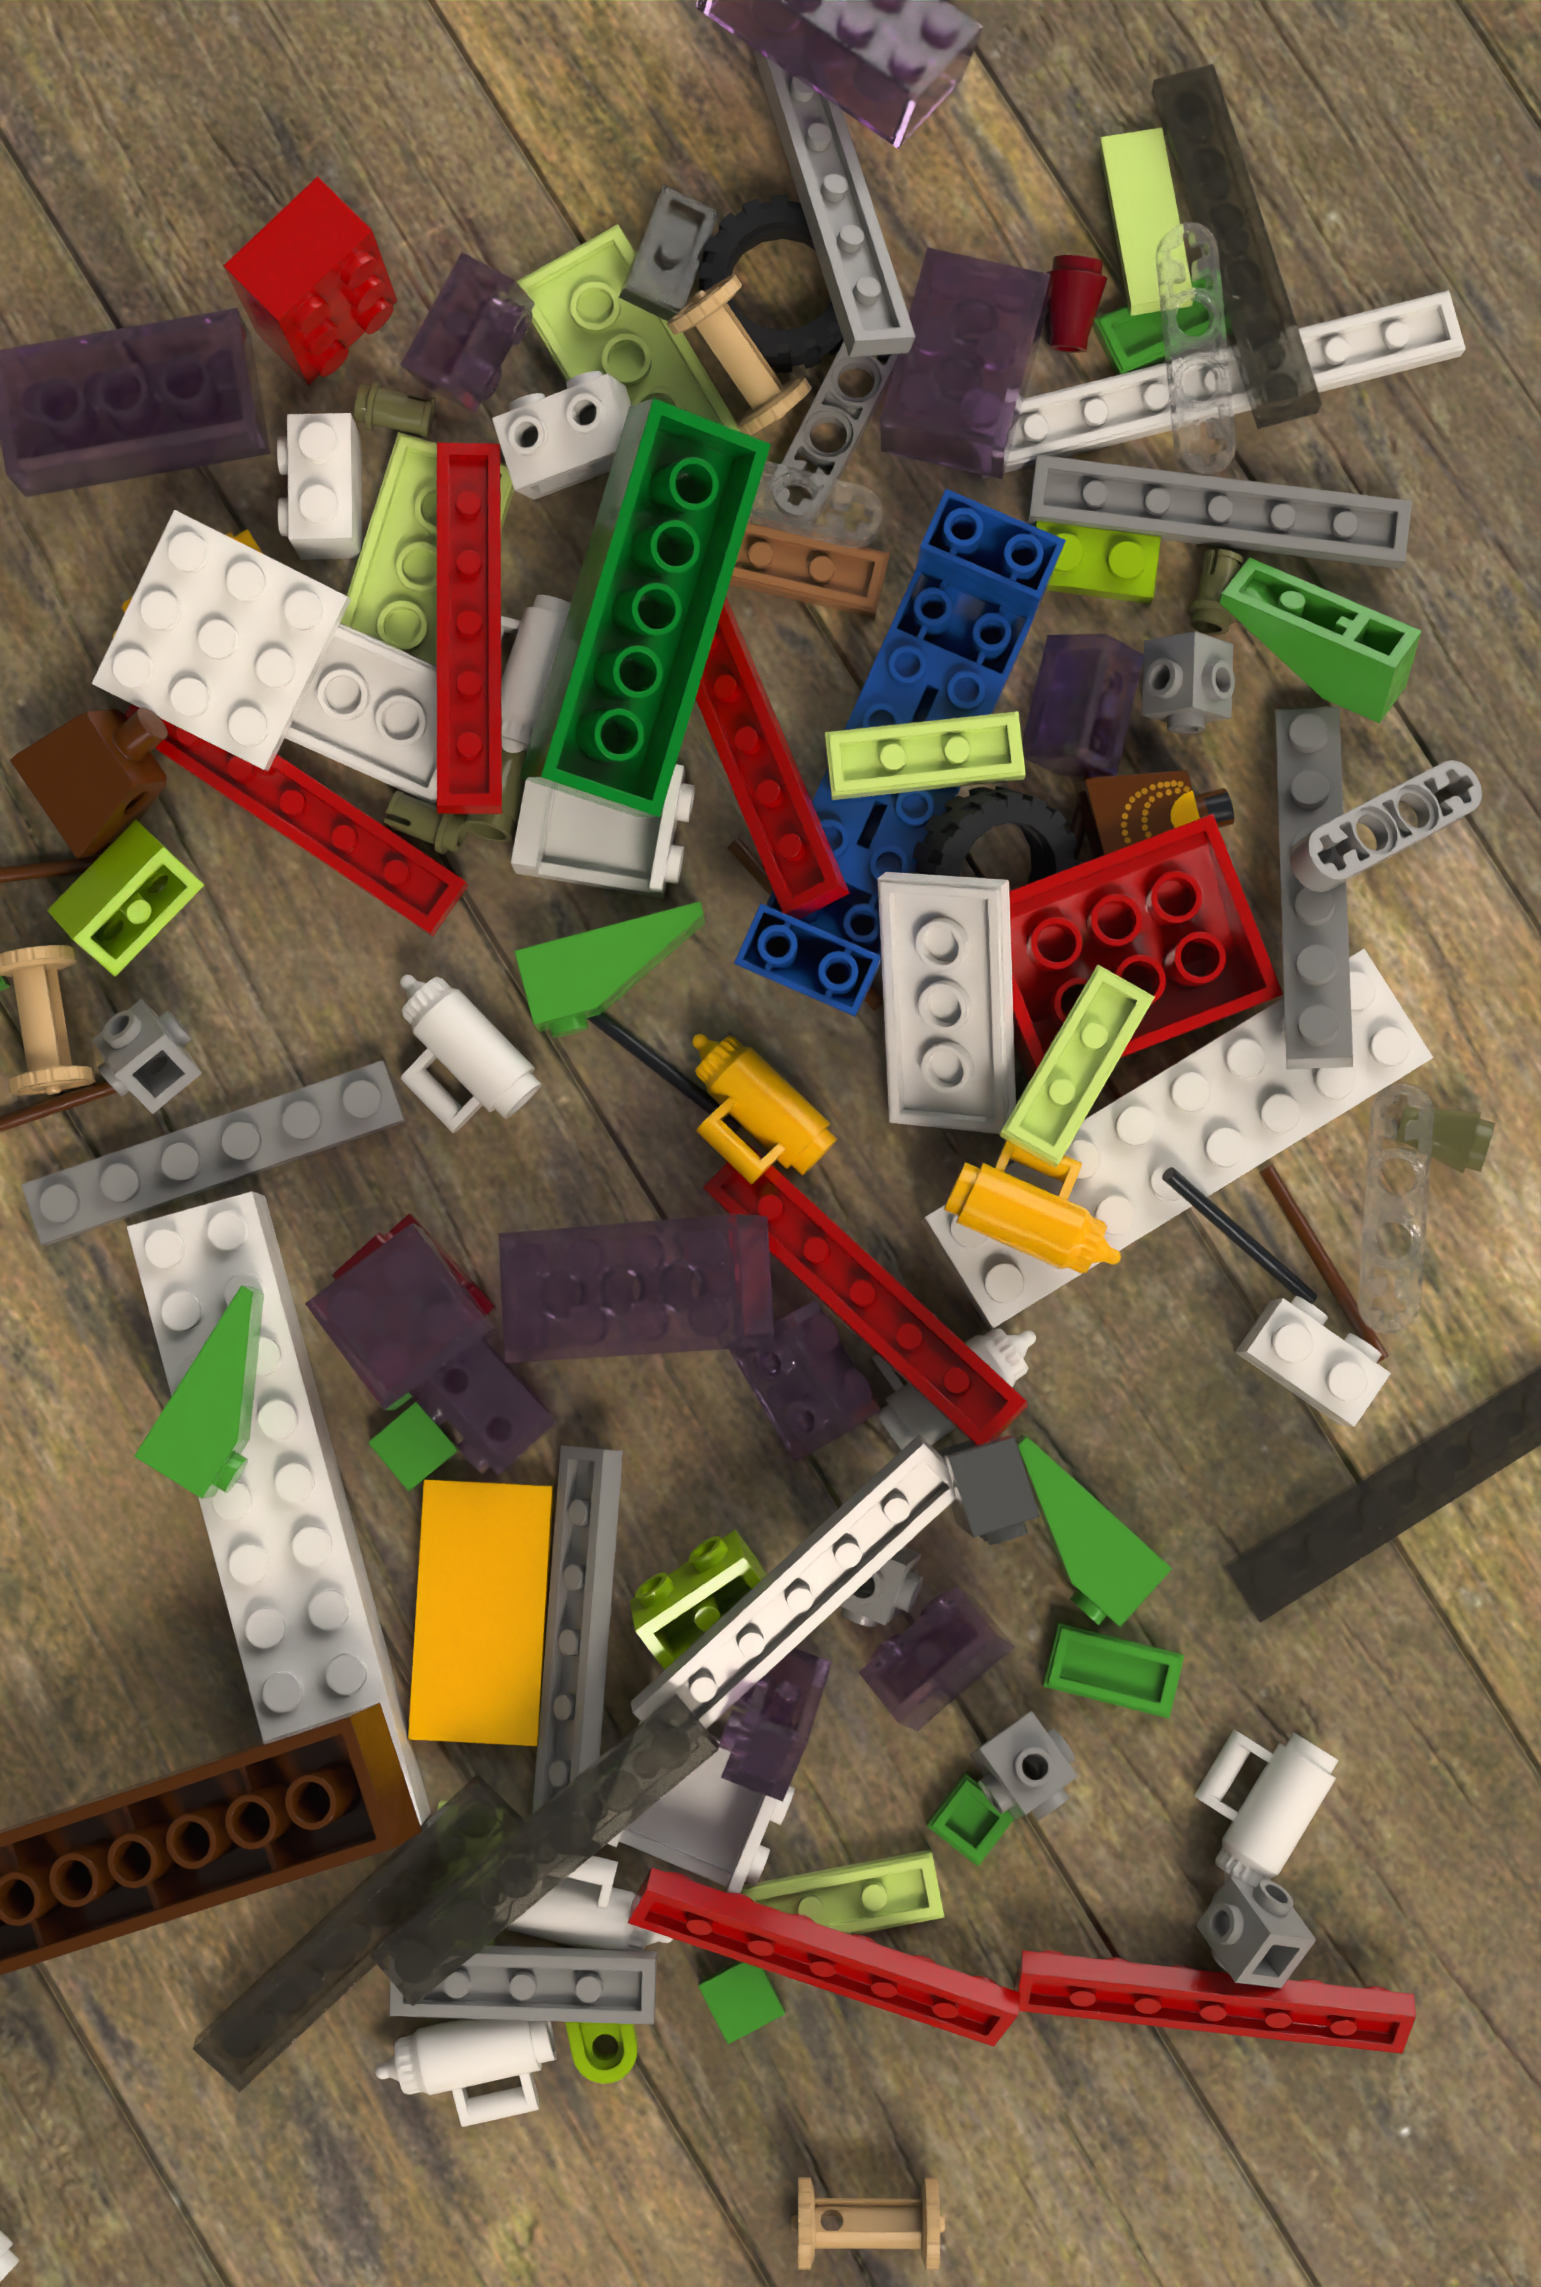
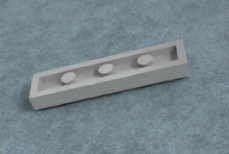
M394 1943L391 1949L390 2016L654 2025L657 1951Z

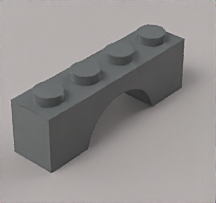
M1009 1435L1003 1438L999 1436L996 1440L977 1446L968 1440L936 1450L946 1460L952 1479L956 1499L951 1503L957 1525L973 1538L979 1536L983 1538L984 1542L988 1541V1545L1005 1542L1028 1533L1025 1521L1038 1518L1040 1515L1014 1436Z

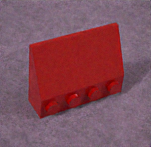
M1213 814L1009 891L1014 1045L1028 1082L1031 1081L1097 965L1155 997L1121 1057L1283 995Z

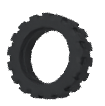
M788 195L771 196V202L760 204L759 200L755 199L743 204L742 212L736 216L732 213L725 216L719 223L718 233L715 236H709L703 249L704 258L699 266V291H706L724 278L732 275L733 268L742 255L762 242L786 239L804 243L815 250L801 203L788 201ZM732 299L727 302L770 367H775L776 373L792 372V366L804 364L805 369L814 367L821 363V357L825 354L830 353L833 356L838 352L844 342L832 302H830L821 316L807 325L783 331L758 326L740 313Z
M996 786L995 790L987 787H976L969 790L970 796L964 798L957 795L945 803L946 811L941 816L933 815L924 828L928 833L923 843L917 841L912 858L917 860L916 872L910 873L959 877L963 860L975 841L991 828L1007 823L1017 825L1022 830L1030 846L1032 868L1028 884L1080 865V860L1074 858L1073 850L1078 848L1074 833L1064 828L1063 825L1067 822L1058 810L1047 807V802L1005 787Z

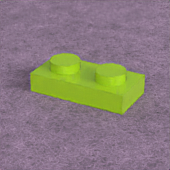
M1036 521L1035 527L1066 540L1046 591L1151 604L1154 598L1161 542L1160 536Z

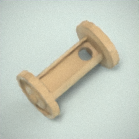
M732 274L708 290H701L692 297V301L676 313L666 325L673 335L685 332L694 326L697 328L751 408L737 423V427L740 432L752 435L773 421H778L785 416L786 412L799 403L811 391L812 387L804 376L782 385L727 304L742 287L737 276Z
M66 945L36 946L0 954V976L13 977L28 1071L8 1079L11 1095L58 1094L61 1091L88 1086L96 1082L93 1067L72 1065L58 971L77 962L74 947Z
M798 2177V2214L791 2216V2230L798 2232V2270H811L815 2249H921L925 2270H939L940 2233L945 2231V2217L940 2215L938 2178H924L919 2199L815 2198L811 2177ZM826 2216H837L841 2219L843 2225L837 2231H827L822 2227L821 2221Z

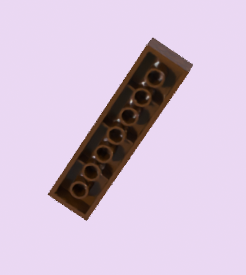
M377 1703L0 1829V1975L394 1849L422 1832L381 1704Z

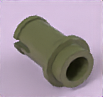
M374 380L372 385L361 383L355 400L354 421L364 423L365 429L373 431L376 425L421 435V437L428 439L433 426L436 399L382 388V382Z
M1213 549L1205 551L1196 601L1189 603L1187 610L1188 615L1192 617V628L1211 635L1226 634L1229 625L1237 620L1220 604L1221 593L1242 568L1244 559L1238 553L1224 549H1218L1217 560L1215 559L1216 552Z
M400 790L396 791L386 811L388 814H393V818L387 816L384 820V826L390 831L395 830L435 845V851L440 854H445L447 850L457 853L463 846L468 830L464 827L465 815L437 814V805L409 796Z

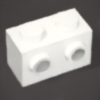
M591 371L577 375L566 382V390L545 397L542 393L520 397L509 404V412L492 418L515 491L535 500L611 470L627 413L632 405L626 386L608 373L602 375L600 371Z
M351 413L287 414V436H278L277 439L279 472L281 475H288V498H279L280 535L288 536L289 541L301 560L359 558L363 546L361 435Z
M1295 1296L1291 1303L1284 1298L1271 1300L1235 1353L1338 1425L1355 1427L1391 1374L1377 1364L1382 1354L1354 1334L1349 1333L1345 1340L1328 1330L1323 1326L1328 1316L1301 1297Z

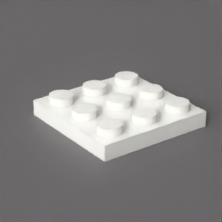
M174 510L92 684L139 708H147L153 711L159 718L263 770L269 771L351 598Z

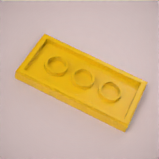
M424 1479L408 1739L538 1746L554 1486Z

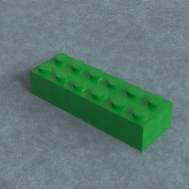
M655 398L629 407L519 778L635 817L661 816L771 446L770 443Z

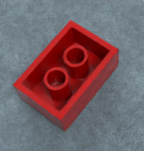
M318 176L223 265L257 335L308 386L320 375L327 377L334 373L346 360L349 353L348 348L365 332L373 334L378 331L391 317L394 309L393 305L397 302L372 229Z

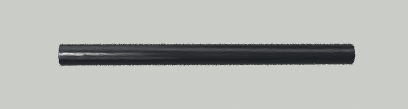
M604 1012L587 1018V1020L711 1115L720 1106L706 1091ZM730 1114L722 1120L735 1133L741 1128V1125Z
M1170 1167L1163 1173L1162 1180L1293 1295L1301 1297L1311 1304L1316 1301L1317 1294L1175 1168Z

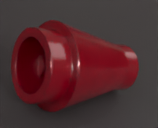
M1059 255L1053 258L1052 270L1045 273L1051 329L1050 349L1068 353L1087 352L1088 338L1107 282V277L1102 275L1103 262L1101 260L1080 255Z

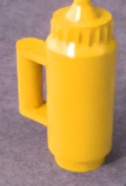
M697 1034L693 1037V1046L699 1051L701 1063L696 1068L695 1073L706 1085L707 1093L720 1105L696 1129V1132L750 1184H753L776 1161L786 1169L792 1165L803 1176L838 1140L827 1129L831 1123L752 1047L743 1046L735 1037L730 1035L721 1042L709 1040L703 1034ZM728 1114L769 1152L764 1158L761 1159L722 1121Z
M1006 1140L995 1167L982 1163L981 1167L978 1168L967 1162L964 1163L944 1207L945 1211L958 1216L956 1223L1058 1269L1070 1268L1079 1273H1087L1092 1263L1106 1262L1115 1265L1121 1259L1120 1252L1110 1247L1104 1237L1107 1229L1105 1222L1092 1217L1086 1208L1068 1201L1082 1163L1066 1155L1063 1156L1059 1165L1055 1168ZM1009 1159L1062 1182L1058 1194H1052L1005 1173L1004 1171Z

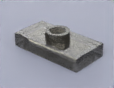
M663 184L655 198L618 298L663 320L669 321L686 305L700 262L704 256L703 249L706 241L712 234L719 212Z

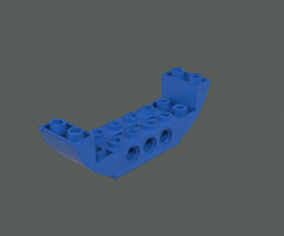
M945 489L920 545L916 570L844 730L994 714L1066 540ZM827 767L812 804L847 885L849 894L798 920L782 913L775 893L772 890L767 904L760 903L734 964L855 1017L882 964L878 877L885 872H916L917 860L913 859L912 856L917 841L923 843L928 833L924 829L933 815L941 816L946 811L944 804L958 795L961 786L832 800Z

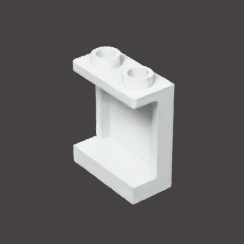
M675 765L660 817H635L526 780L511 858V865L515 873L664 899L667 882L678 884L682 869L684 846L674 845L678 821L689 823L694 801L695 785L685 783L684 765Z
M640 1720L592 1837L617 1847L618 1842L624 1843L726 1887V1893L740 1894L744 1882L754 1886L757 1885L770 1852L769 1848L760 1845L769 1821L781 1825L795 1788L785 1784L788 1777L787 1766L706 1732H703L685 1750L677 1755Z

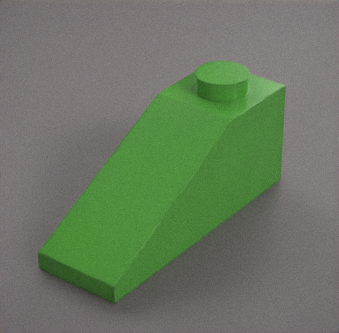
M1250 557L1221 593L1220 604L1321 698L1381 723L1407 685L1422 632L1417 628Z
M701 902L515 950L533 1024L539 1032L550 1029L552 1038L569 1036L587 1030L589 1028L587 1018L605 1012L705 924Z
M240 1286L134 1455L140 1461L201 1499L215 1496L219 1489L228 1493L248 1463V1459L242 1456L241 1453L250 1440L264 1293L250 1286Z
M1021 1435L1016 1442L1036 1505L1065 1579L1077 1589L1070 1600L1097 1625L1107 1616L1121 1627L1172 1568L1027 1436Z

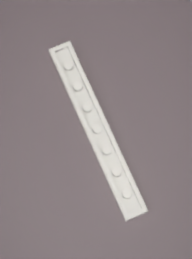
M1448 290L967 414L966 421L983 479L1034 466L1037 455L1065 458L1460 357L1466 348Z

